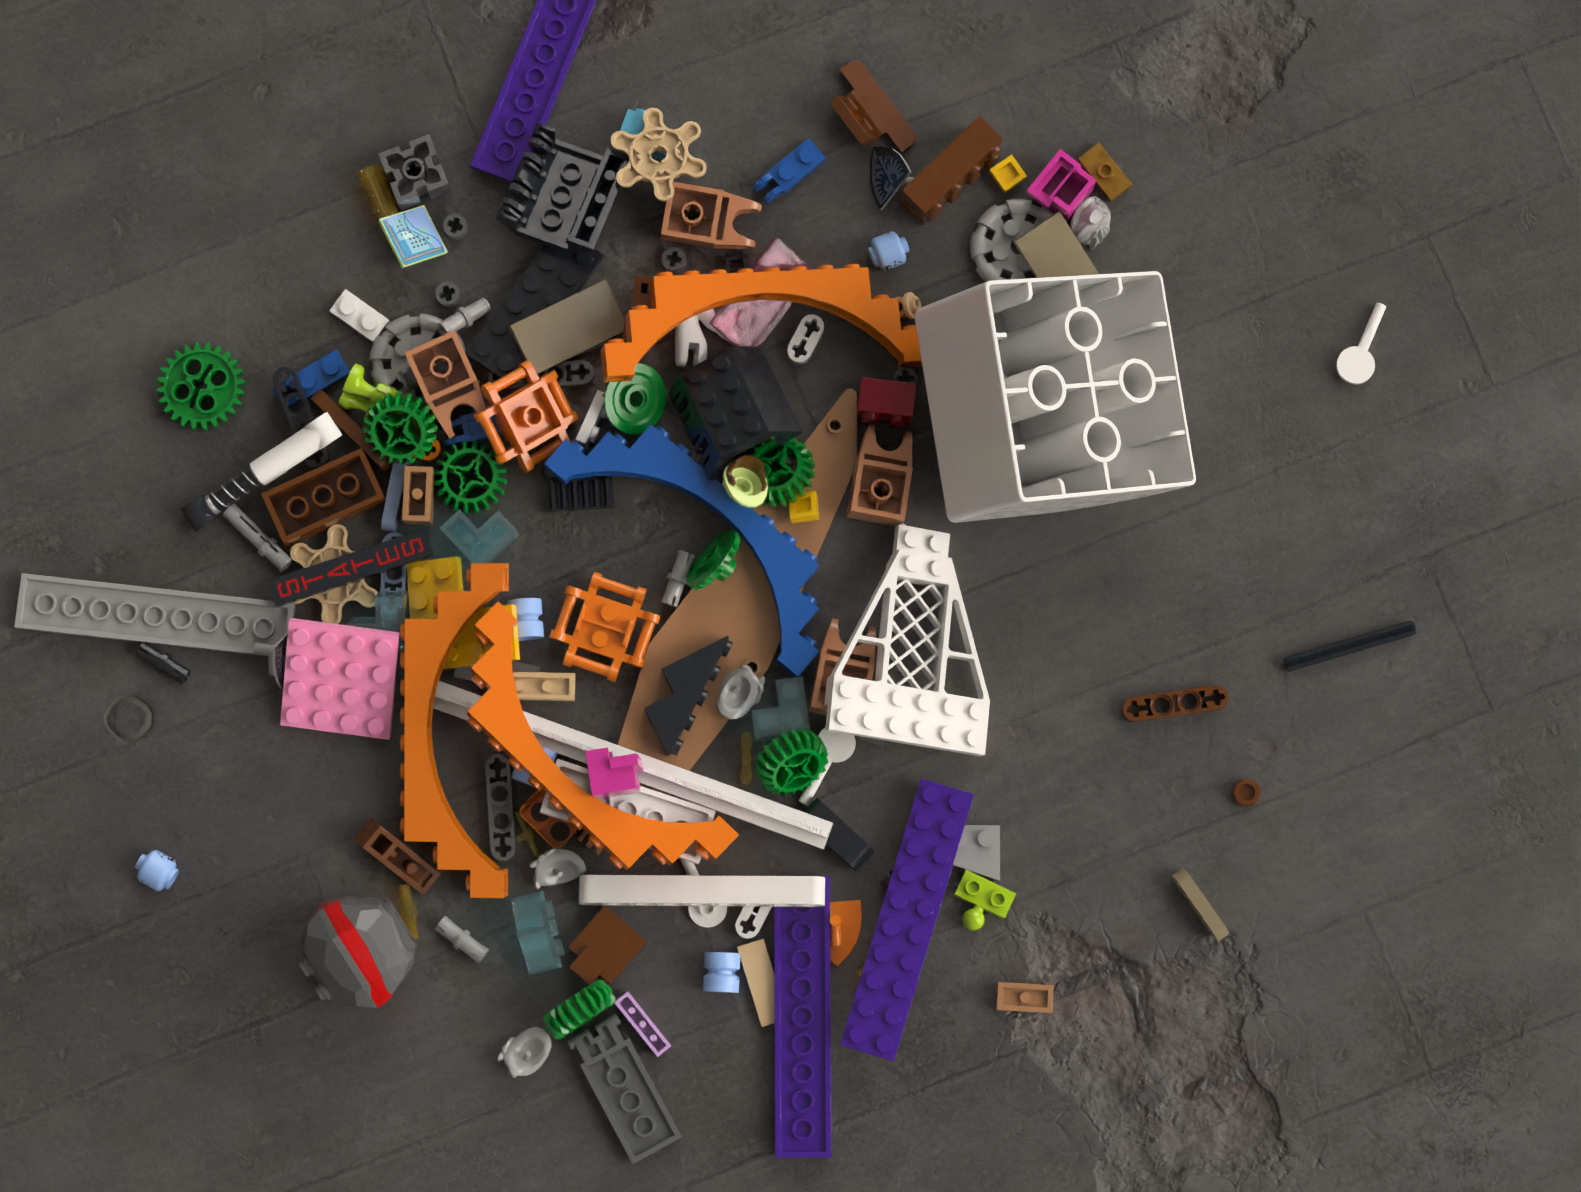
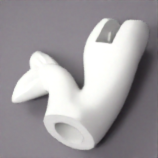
M732 308L720 317L715 314L714 309H710L676 326V366L685 367L688 349L694 350L693 366L707 359V343L700 328L699 320L708 329L716 332L722 339L737 346V334L732 327L737 317L736 308Z

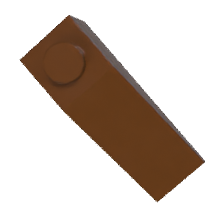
M372 817L354 838L366 851L422 895L427 892L441 874Z

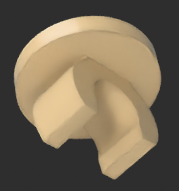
M912 292L905 293L903 297H895L898 298V304H903V309L899 312L900 318L908 317L909 319H915V312L921 308L919 298Z

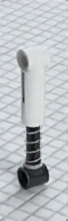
M326 412L276 447L252 461L249 471L246 473L242 472V475L235 480L231 479L232 482L225 487L221 485L222 489L214 494L212 492L207 496L202 494L180 510L194 531L197 532L218 518L217 514L221 512V508L229 507L230 502L239 500L242 494L250 493V489L255 486L259 487L260 483L264 486L268 485L310 455L342 436V433L328 412Z

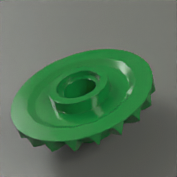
M638 363L635 366V376L631 381L606 383V392L602 394L605 398V404L602 406L606 409L607 413L605 417L611 421L612 426L627 434L644 433L650 424L652 426L656 425L665 408L666 390L663 380L653 368L645 364Z
M729 529L724 531L704 548L688 573V586L695 590L702 589L711 584L714 579L717 578L722 582L733 573L736 568V562L732 558L736 556L740 543L739 534L735 530Z

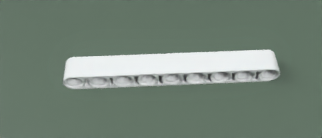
M579 876V904L605 906L822 907L825 906V877Z

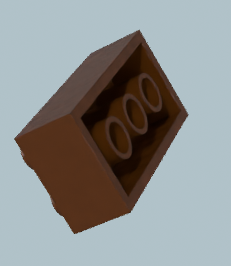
M979 115L902 190L900 203L922 225L928 220L931 223L934 222L943 212L941 209L947 202L952 204L962 194L960 190L966 183L969 186L972 185L980 177L981 174L979 172L985 165L990 167L1000 157L999 152L1002 150L1001 143L1003 138Z
M362 448L261 493L282 542L288 548L328 530L333 525L344 523L385 504L386 501L383 490Z

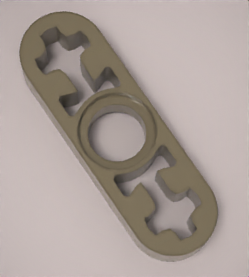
M1181 868L1171 875L1173 881L1215 941L1218 942L1229 935L1227 928L1189 873L1184 868Z

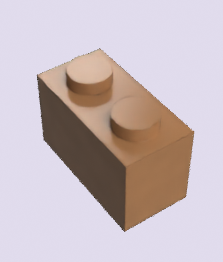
M405 466L402 521L405 525L433 526L435 470L433 467Z

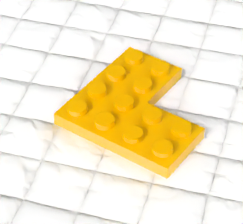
M455 556L418 561L406 565L410 618H438V613H434L433 600L435 596H438V591H463L461 557ZM503 605L517 619L516 605ZM492 607L481 608L470 620L456 640L443 669L473 666L492 647L489 644L484 646L474 636L476 633L474 625ZM517 625L513 628L512 661L520 660Z

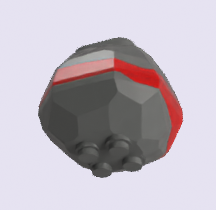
M337 897L321 904L307 922L301 940L303 957L299 959V966L307 977L313 975L317 980L314 989L322 1001L327 998L332 1004L346 1009L378 1008L391 998L410 971L414 962L417 942L388 897L385 899L378 897Z

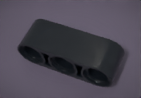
M817 797L802 811L833 823L826 845L854 871H857L873 854L874 850Z

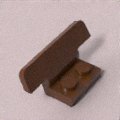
M854 60L839 68L854 90L845 97L837 95L829 103L859 143L870 146L888 134L902 153L908 150L916 141L915 133L862 62Z

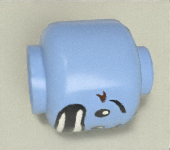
M893 231L873 238L871 240V247L867 248L874 267L879 266L883 271L904 264L906 262L905 253L910 252L905 237L899 238L897 233Z
M153 850L148 855L142 854L135 865V868L138 869V881L155 891H161L164 888L169 889L179 872L176 869V861L158 850Z

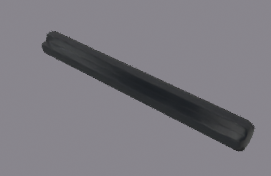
M1410 620L1284 658V665L1286 670L1291 672L1416 634V627L1414 622Z

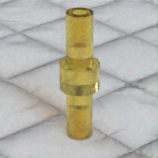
M409 884L400 885L398 888L402 908H400L402 920L405 919L406 926L414 939H420L416 921L418 912L416 905H413Z

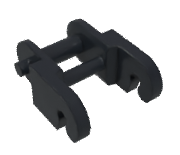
M743 250L740 251V255L731 257L724 254L725 259H722V263H726L724 270L727 273L745 268L751 269L750 262L745 261V258H748V256L743 253ZM742 260L743 266L730 268V262Z

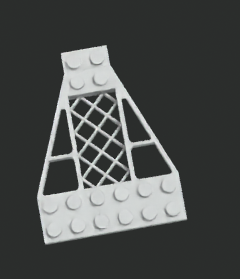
M901 524L895 526L893 553L886 565V570L830 677L827 678L824 705H828L825 731L975 756L985 755L990 699L952 558H948L949 533ZM912 584L923 585L926 587L923 588L921 591L917 592ZM902 585L905 586L912 596L904 604L896 594V589ZM928 589L938 601L930 608L920 596ZM883 593L879 638L863 636L862 632ZM914 600L924 612L916 619L906 608ZM952 602L967 654L953 652L948 647ZM939 606V615L937 619L935 615L932 613V611ZM900 611L910 623L902 630L899 629L893 620V617ZM925 616L935 627L927 635L917 623ZM911 627L921 638L913 646L903 634ZM937 632L936 646H934L929 638ZM897 638L907 650L899 657L890 647L891 643ZM857 642L878 646L875 681L842 675V670ZM923 642L932 653V656L926 661H923L915 650ZM908 654L911 655L918 665L911 673L901 662ZM947 658L969 661L978 699L945 692ZM934 659V667L932 673L930 669L927 667V664ZM894 665L904 676L897 684L888 675V670ZM919 670H922L930 681L922 689L912 677ZM907 681L911 687L900 685Z

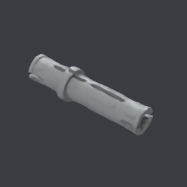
M232 504L226 509L223 517L258 549V554L261 557L265 556L280 572L285 571L291 565L293 559L277 545V540L273 537L269 538L236 504Z

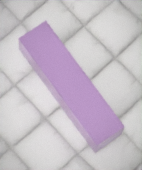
M626 992L614 1002L657 1057L671 1047V1044L629 992Z

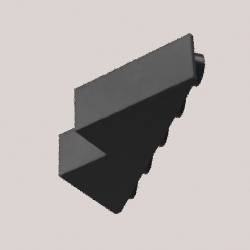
M728 636L662 668V673L673 694L645 707L644 711L667 757L671 756V754L677 756L684 742L679 738L684 729L690 730L696 716L692 715L696 704L702 706L708 694V691L704 690L709 680L714 682L721 668L717 666L721 655L727 657L733 645V642L729 641Z

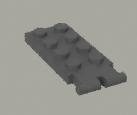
M614 1014L594 1025L599 1036L593 1038L590 1030L586 1029L568 1039L567 1042L572 1050L577 1048L583 1058L584 1063L580 1067L632 1164L680 1139L682 1135L630 1038L623 1039L617 1028V1025L621 1024L617 1014Z

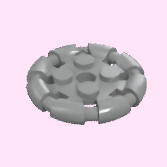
M1026 199L1006 200L1005 204L1000 206L995 204L985 211L976 222L978 226L975 232L971 233L969 245L971 260L975 261L977 265L975 270L985 282L1007 280L1000 277L1003 270L1006 273L1012 274L1010 279H1026L1024 273L1030 272L1031 269L1021 254L1012 252L1010 245L1020 236L1052 216L1053 213L1044 206L1038 207L1032 204V201ZM1010 214L1012 220H1008L1003 224L1001 216ZM1027 214L1037 218L1034 224L1024 221ZM987 230L995 233L992 241L985 237ZM992 253L995 261L987 263L985 255Z
M408 314L385 326L386 330L382 335H377L370 352L369 361L372 362L370 373L375 386L384 383L394 388L393 385L397 380L403 384L398 372H407L408 367H411L404 352L433 340L438 333L440 334L437 324L443 320L428 314H420V316L410 317ZM421 327V335H411V328ZM456 331V334H457V336H458V338H459V341H460V343H461V345H462V347H463V349H464V352H465V351H466V348H465V345H464V343H463V340H462V338L460 337V335L458 334V332ZM394 336L400 340L396 343L395 348L388 344ZM383 361H391L392 369H383ZM438 361L434 372H440L442 375L447 373L446 369L449 368V364H443L442 361ZM405 386L399 390L401 394L407 396L408 393ZM417 389L411 391L412 400L416 401L421 397L422 402L420 406L428 405L424 396L416 397Z

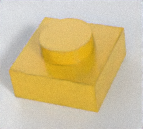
M1010 155L989 169V173L1004 194L1027 179V175L1013 155Z
M816 491L805 492V496L798 494L796 496L797 503L789 499L790 520L792 524L819 520L818 495Z

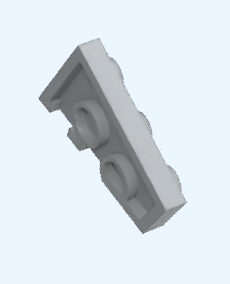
M965 825L953 865L1000 881V825Z

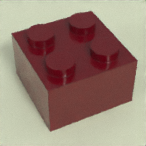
M862 377L857 419L862 420V424L865 425L872 424L877 426L878 422L889 423V427L904 429L905 425L911 426L916 384Z

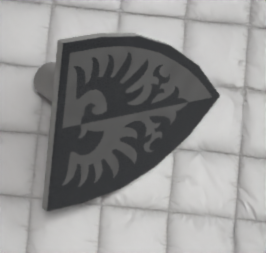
M885 146L873 147L870 161L871 189L880 210L884 209L901 186L906 187L914 179L913 177H908L911 174V170L902 155L896 150Z
M288 631L275 645L256 642L253 649L256 654L268 656L269 674L275 676L281 690H283Z

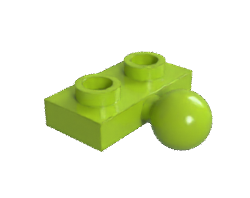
M966 870L954 896L973 905L972 909L967 910L963 914L962 921L967 929L975 931L984 924L983 911L1004 920L1016 893Z

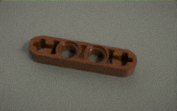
M319 389L311 397V400L324 413L328 412L334 423L359 448H362L384 472L393 465V463L389 464L388 462L389 456L385 455L382 459H379V450L371 452L370 448L373 442H365L367 434L325 392Z
M1213 685L1128 698L1123 703L1121 712L1123 717L1129 722H1142L1221 710L1227 705L1229 695L1224 687ZM1213 691H1217L1218 695L1223 696L1218 706L1215 705L1214 701L1204 702L1206 708H1201L1202 699L1199 692H1204L1203 698L1213 695ZM1186 694H1190L1196 699V706L1191 710L1185 709L1181 704V699ZM1164 698L1168 701L1169 709L1166 713H1158L1154 709L1156 699ZM1144 700H1149V711L1152 716H1147V710L1138 712L1137 717H1133L1132 713L1127 712V708L1131 707V702H1135L1137 707L1146 705Z

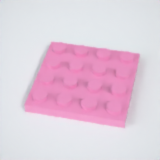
M290 618L280 725L389 740L392 732L400 632Z

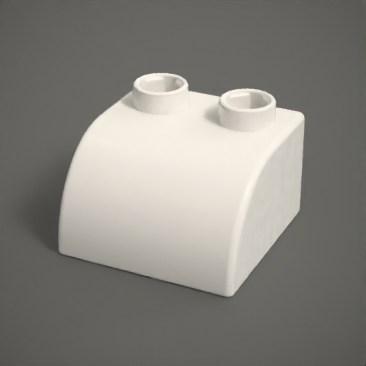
M1148 271L993 280L921 307L915 312V323L945 508L949 521L958 523L1088 508L1160 494L1188 487L1195 483L1196 475L1163 278L1159 272Z

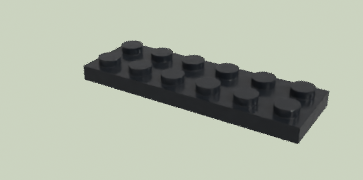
M544 245L465 351L466 356L499 379L518 369L519 364L525 360L508 326L578 293L604 259V254L594 249V252L567 254Z

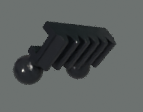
M543 464L541 474L547 480L550 513L615 508L613 476H601L602 480L571 481L564 485L562 482L558 483V479L545 469Z

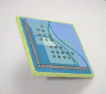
M424 205L378 220L402 268L448 253Z

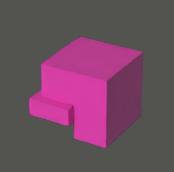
M1060 149L1026 193L1053 214L1060 211L1065 221L1068 222L1081 202L1093 191L1096 179L1081 168V164Z
M608 747L585 751L593 797L603 799L641 792L638 771L643 770L642 759L637 753L613 757L612 751L609 752Z

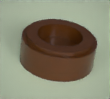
M1242 779L1232 788L1233 800L1240 806H1252L1260 798V787L1251 779Z

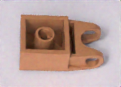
M673 182L674 195L666 202L661 240L712 249L751 250L755 248V241L738 234L734 230L732 222L740 214L760 213L762 209L761 204L724 192V190ZM690 210H695L699 218L689 220L688 217H685V214H689Z
M455 330L404 352L427 404L450 439L455 436L452 430L451 414L456 407L469 405L476 412L486 408L478 380ZM438 361H442L443 364H449V368L446 369L447 373L442 375L440 372H434Z
M867 425L854 465L846 518L894 527L899 524L902 525L905 521L913 470L911 432L905 431L903 433L898 449L886 451L880 448L876 442L875 425ZM877 488H878V489H881V490H880L881 494H882V495H885V496H882V497L877 496V495L875 494V490H876Z
M831 619L817 659L807 710L810 713L827 716L828 705H824L827 678L830 677L846 647L839 637L838 619ZM869 626L866 636L876 638V628ZM862 643L854 647L842 670V675L872 681L875 668V645Z

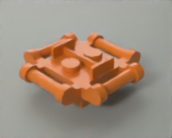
M526 360L519 364L518 369L493 383L488 382L481 386V391L491 406L478 411L473 416L476 422H480L496 453L494 457L498 464L517 456L521 470L527 473L534 469V465L551 456L565 439L571 443L565 429L568 428V425L577 421L579 417L576 411H572L557 381L558 375L555 370H551L538 377L533 365ZM524 377L527 379L529 384L503 399L499 397V391ZM493 415H496L494 419L504 439L509 441L512 446L507 450L490 419ZM555 436L554 442L529 456L527 451Z
M594 572L588 592L573 586H566L564 592L566 598L555 630H551L549 638L569 644L563 661L564 666L571 668L573 665L606 676L607 680L616 682L622 663L643 669L645 664L643 658L654 626L659 623L661 616L640 610L647 591L646 588L639 586L637 589L602 577L603 574ZM598 588L634 599L632 607L596 595ZM578 598L584 600V604L573 636L565 634ZM638 619L644 620V624L633 656L626 653ZM578 649L611 659L613 663L611 666L578 656L576 652Z

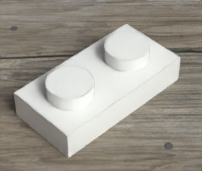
M346 289L329 310L330 313L373 343L377 335L380 336L386 329L385 326L390 323L389 319Z
M597 390L576 437V442L586 448L590 442L595 443L600 432V428L597 425L600 418H606L605 415L607 414L606 409L602 406L605 404V398L602 396L604 392Z

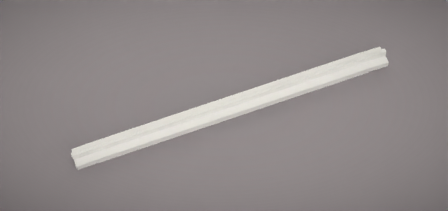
M439 681L433 709L467 721L469 719L467 711L482 696ZM523 711L534 736L540 745L546 749L587 764L585 751L608 747L609 752L612 751L613 757L637 753L642 759L643 770L638 771L639 783L824 850L833 825L832 822Z

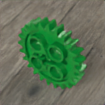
M196 342L192 351L187 345H184V354L175 350L177 359L173 360L167 357L166 360L170 364L169 368H160L166 375L165 377L157 378V381L164 384V386L157 388L156 391L159 394L165 395L159 399V403L161 405L168 404L164 412L166 414L174 412L171 419L174 422L181 419V426L184 428L191 422V428L194 431L197 430L199 424H201L205 431H208L209 423H212L218 429V420L222 419L225 423H229L226 415L228 413L234 416L237 415L233 409L234 405L243 406L238 400V396H246V393L239 389V387L247 383L245 380L238 378L244 374V371L242 369H235L239 362L236 359L229 361L232 356L229 351L221 355L222 348L219 345L214 351H212V346L208 342L204 349ZM195 363L201 364V370L198 374H189L191 365ZM213 365V369L207 375L208 367ZM218 374H225L226 381L224 384L215 386L213 383L214 378ZM205 383L207 385L205 390H198L196 388L197 384L202 385ZM189 388L190 393L187 398L182 400L177 398L180 389ZM195 399H196V402H195L196 405H195L194 408L191 409V408H190V405H191V404L195 401ZM214 399L215 403L212 409L202 410L204 400Z

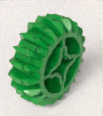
M400 391L396 392L394 398L390 393L384 396V400L380 397L377 398L375 405H370L368 408L369 414H366L364 417V422L367 424L364 425L363 432L368 433L365 437V442H373L370 448L371 452L379 450V459H382L385 455L389 456V464L393 463L395 458L398 459L400 466L404 464L405 458L411 464L415 462L416 457L424 458L425 451L428 452L432 449L431 443L435 442L437 438L434 432L437 431L438 426L432 423L436 418L435 415L427 414L430 410L429 405L420 406L422 402L421 397L416 402L411 400V393H408L406 398L402 397ZM390 411H403L405 413L397 415ZM413 417L420 426L421 434L417 432L418 429L412 424ZM406 421L403 430L394 435L398 425L401 426ZM379 422L382 423V427L387 430L389 434L388 439L383 435L380 429ZM398 442H405V443H407L408 445H406V446H401V445H397L396 443H398Z
M771 438L768 443L765 441L761 442L762 446L760 448L753 446L754 454L750 456L758 458L765 466L768 490L767 496L762 503L766 506L770 503L772 507L776 508L780 502L782 506L786 507L789 499L797 503L796 496L798 494L805 496L804 488L812 487L809 479L815 478L813 469L816 466L812 459V453L810 450H807L803 442H798L796 438H793L779 446L776 440ZM794 458H797V469L794 472L792 470L794 465L792 461Z
M463 441V449L460 451L455 444L452 445L454 454L450 455L447 451H444L443 455L447 461H437V465L443 468V470L434 471L436 477L442 478L436 480L434 486L444 487L437 492L438 496L444 497L448 495L444 500L446 506L455 501L453 505L455 512L463 505V513L466 515L469 514L470 507H473L475 514H479V505L482 504L486 511L490 510V506L487 503L489 500L494 504L499 502L494 494L504 495L505 493L498 486L508 484L507 479L500 478V476L508 473L507 469L498 468L503 463L498 464L494 460L496 455L494 450L487 454L489 448L487 444H483L481 449L478 450V442L473 441L472 448L468 449L467 442ZM476 457L467 467L455 466L458 461L464 458ZM484 460L492 468V483L480 474ZM476 471L474 475L479 481L471 480L466 485L467 480L462 474L471 475ZM450 473L461 479L458 495L450 489ZM476 488L487 490L479 497L466 498Z
M791 728L787 734L781 732L778 738H772V742L769 745H763L764 751L758 753L759 759L755 761V771L762 786L767 791L772 792L773 795L778 793L782 797L787 793L794 795L797 790L803 792L804 787L811 786V782L820 779L819 773L826 771L824 766L829 762L827 759V748L822 739L810 729L805 731L799 728L795 732Z
M597 980L548 1012L544 1016L543 1022L548 1032L555 1039H561L614 1004L616 998L604 980Z

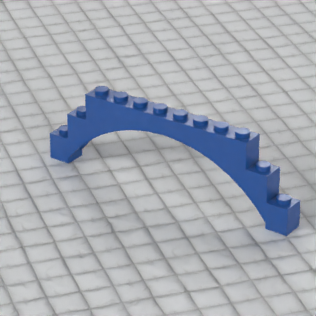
M650 424L630 449L626 447L628 442L617 433L613 436L607 432L588 456L584 454L586 450L574 440L570 443L565 439L544 463L545 469L564 485H567L570 480L592 476H625L658 482L680 490L699 500L718 513L741 536L763 569L773 594L780 629V656L776 659V662L797 679L819 653V650L816 649L818 644L806 634L803 637L799 635L819 610L816 606L818 601L807 592H804V594L799 592L819 567L816 563L817 557L807 549L801 551L795 545L797 541L784 531L781 534L774 528L775 522L767 515L763 514L760 516L752 510L753 508L742 506L730 498L723 486V479H720V481L708 479L701 462L697 464L690 458L692 453L679 443L676 446L669 440L671 437L669 433L660 426L654 428Z

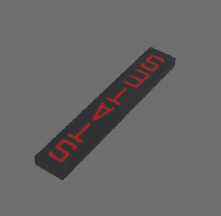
M422 529L268 580L275 605L278 608L432 557L434 552L426 529Z

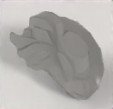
M1088 196L1081 202L1072 217L1070 229L1080 244L1090 245V251L1095 249L1097 244H1100L1110 232L1111 213L1108 206L1096 196Z
M742 665L741 668L731 671L724 678L717 695V707L721 714L729 719L743 717L754 704L759 703L764 690L765 677L762 676L758 679L756 674L747 665Z
M555 848L549 849L545 854H540L538 859L529 865L530 868L535 867L533 882L537 890L541 886L550 887L569 882L584 875L587 870L584 861L577 854L569 850Z
M529 1028L517 1037L509 1038L502 1047L497 1061L504 1060L507 1066V1073L513 1078L528 1076L538 1070L547 1059L552 1046L550 1036L542 1028Z

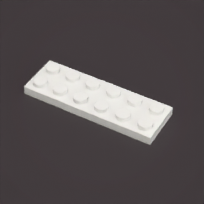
M557 759L556 766L580 788L592 795L588 769ZM640 786V793L599 799L623 812L664 822L696 823L713 821L716 812L715 810ZM546 793L539 813L569 822L568 818L570 815L563 808L560 811L557 810L548 801L550 796ZM692 843L678 858L699 864L701 856L695 851L697 845Z

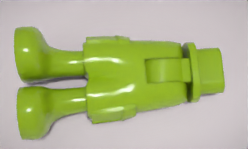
M355 364L345 382L344 392L340 397L338 406L344 410L358 409L369 414L368 408L370 405H375L377 398L380 397L384 400V396L387 393H390L394 398L396 392L399 391L384 383H380L376 387L371 386L364 380L363 366ZM390 411L397 415L405 413L403 411ZM413 417V418H412V424H413V426H414L415 428L421 430V429H420V426H419V424H418V422H417V421L415 420V418ZM404 421L401 426L398 425L397 428H399V427L403 428L404 425H405V423H406V421Z

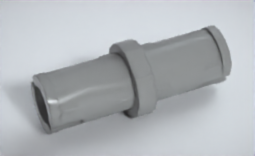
M481 298L465 308L459 307L456 309L455 314L438 323L437 328L441 335L454 330L456 332L463 327L469 328L472 326L473 321L490 312L491 307L485 298Z
M681 550L677 552L672 572L667 575L669 581L663 599H661V603H667L668 606L675 608L678 607L684 585H688L687 576L692 561L695 558V555H689L688 552Z
M444 916L434 929L451 941L456 950L460 948L478 964L489 951L488 948L470 936L471 932L467 929L465 931L462 930L447 916Z

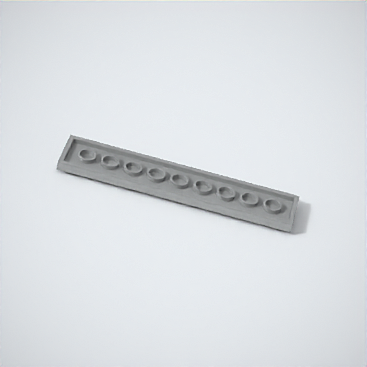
M22 573L14 628L267 656L254 653L255 643L275 645L288 631L289 620L294 618L296 604L290 603L277 608L275 602L270 600Z

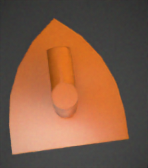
M861 900L830 902V961L837 966L850 954L857 942L861 929Z

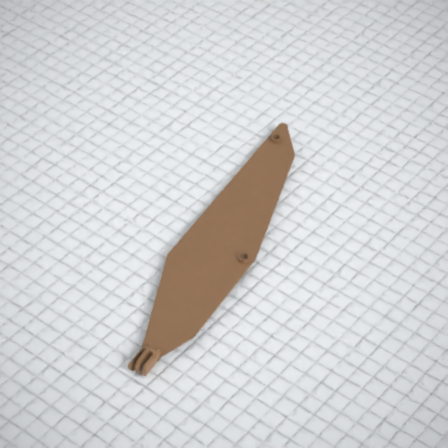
M853 389L845 390L804 443L807 450H810L812 453V459L816 466L813 469L815 478L809 479L812 487H805L804 491H816L818 495L819 520L792 524L789 500L786 507L782 506L779 502L776 508L768 503L766 506L761 504L753 509L758 515L762 516L765 514L771 518L776 524L774 528L781 534L784 531L790 534L797 541L795 545L801 551L807 549L816 557L852 477L857 458V393ZM837 422L840 425V429L832 430L830 424ZM794 458L792 461L794 464L792 470L794 472L797 469V458ZM740 535L739 549L736 551V556L732 558L736 562V568L733 573L722 582L716 578L705 588L691 589L649 643L644 657L645 664L643 669L641 668L618 742L619 746L690 771L729 720V718L721 714L717 707V695L724 678L731 671L750 663L757 666L754 674H756L758 679L768 670L780 643L777 609L764 571ZM728 636L729 641L733 642V645L727 657L721 655L717 666L721 668L714 682L709 680L704 690L708 691L704 703L702 706L696 704L692 715L696 716L689 731L683 730L679 739L684 742L677 756L671 754V756L667 757L644 711L645 707L673 694L662 673V668ZM639 783L642 787L671 796V794ZM583 830L577 840L581 843L589 833ZM588 841L585 846L590 849L593 844ZM604 848L596 849L594 853L599 856Z

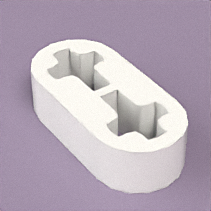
M807 315L801 320L788 345V358L794 364L801 365L808 362L823 335L824 323L817 315ZM812 322H816V328L819 331H813L809 338L805 337L807 333L805 324L811 325ZM802 341L806 342L804 352L807 354L796 358L795 351L792 349L794 347L799 348Z
M744 906L735 924L738 935L746 939L755 937L759 933L771 907H760L758 913L753 912L755 906ZM751 914L756 916L752 924L756 927L755 931H748L747 934H744L742 932L743 927L740 925L741 921L747 922Z

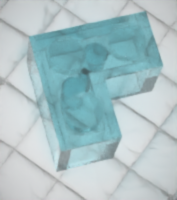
M460 509L440 527L442 533L471 563H490L519 536L517 529L499 510L479 529Z
M379 591L375 596V617H352L348 622V626L400 632L401 624H405V619H407V591ZM400 637L399 652H403L405 641H402Z
M803 676L775 680L778 707L752 710L755 741L778 738L781 732L787 734L791 728L795 732L799 728L805 731L810 729Z
M544 891L512 898L511 903L517 937L529 975L562 967L560 956L565 955L561 938H555V936L559 935L556 920L551 919V917H555L552 900L546 901Z

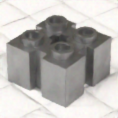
M429 134L410 141L411 148L401 152L399 146L378 153L389 181L396 179L390 185L401 211L420 204L419 197L429 193L431 199L451 192L441 164L434 166V164L440 161ZM413 169H417L420 172L417 176H410Z

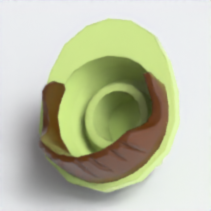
M744 455L725 467L723 486L730 498L748 508H755L764 502L768 486L765 478V466L758 458Z

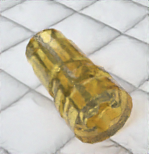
M381 164L371 165L356 174L359 182L363 183L361 187L363 191L367 192L369 196L367 199L373 214L377 215L378 220L399 213L392 193L387 187L386 183L388 180L386 176H383L384 170Z

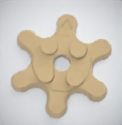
M649 108L643 114L645 126L641 133L632 135L625 131H616L611 136L610 141L613 148L625 152L629 156L627 166L617 172L616 181L624 188H629L641 180L651 182L654 186L655 197L662 202H666L674 195V178H678L681 175L700 178L706 173V163L699 158L692 157L688 152L689 144L698 139L701 134V128L696 122L688 121L678 129H669L663 123L662 112L657 108ZM655 151H663L666 154V157L660 163L651 157Z
M336 524L331 526L327 532L328 540L325 547L313 550L304 543H297L291 548L290 555L295 562L301 564L303 568H307L354 551H351L347 546L348 531L344 526ZM365 579L293 603L300 604L310 598L317 599L322 604V621L339 624L342 619V607L345 603L357 601L362 606L371 608L378 603L379 594L374 588L366 584Z

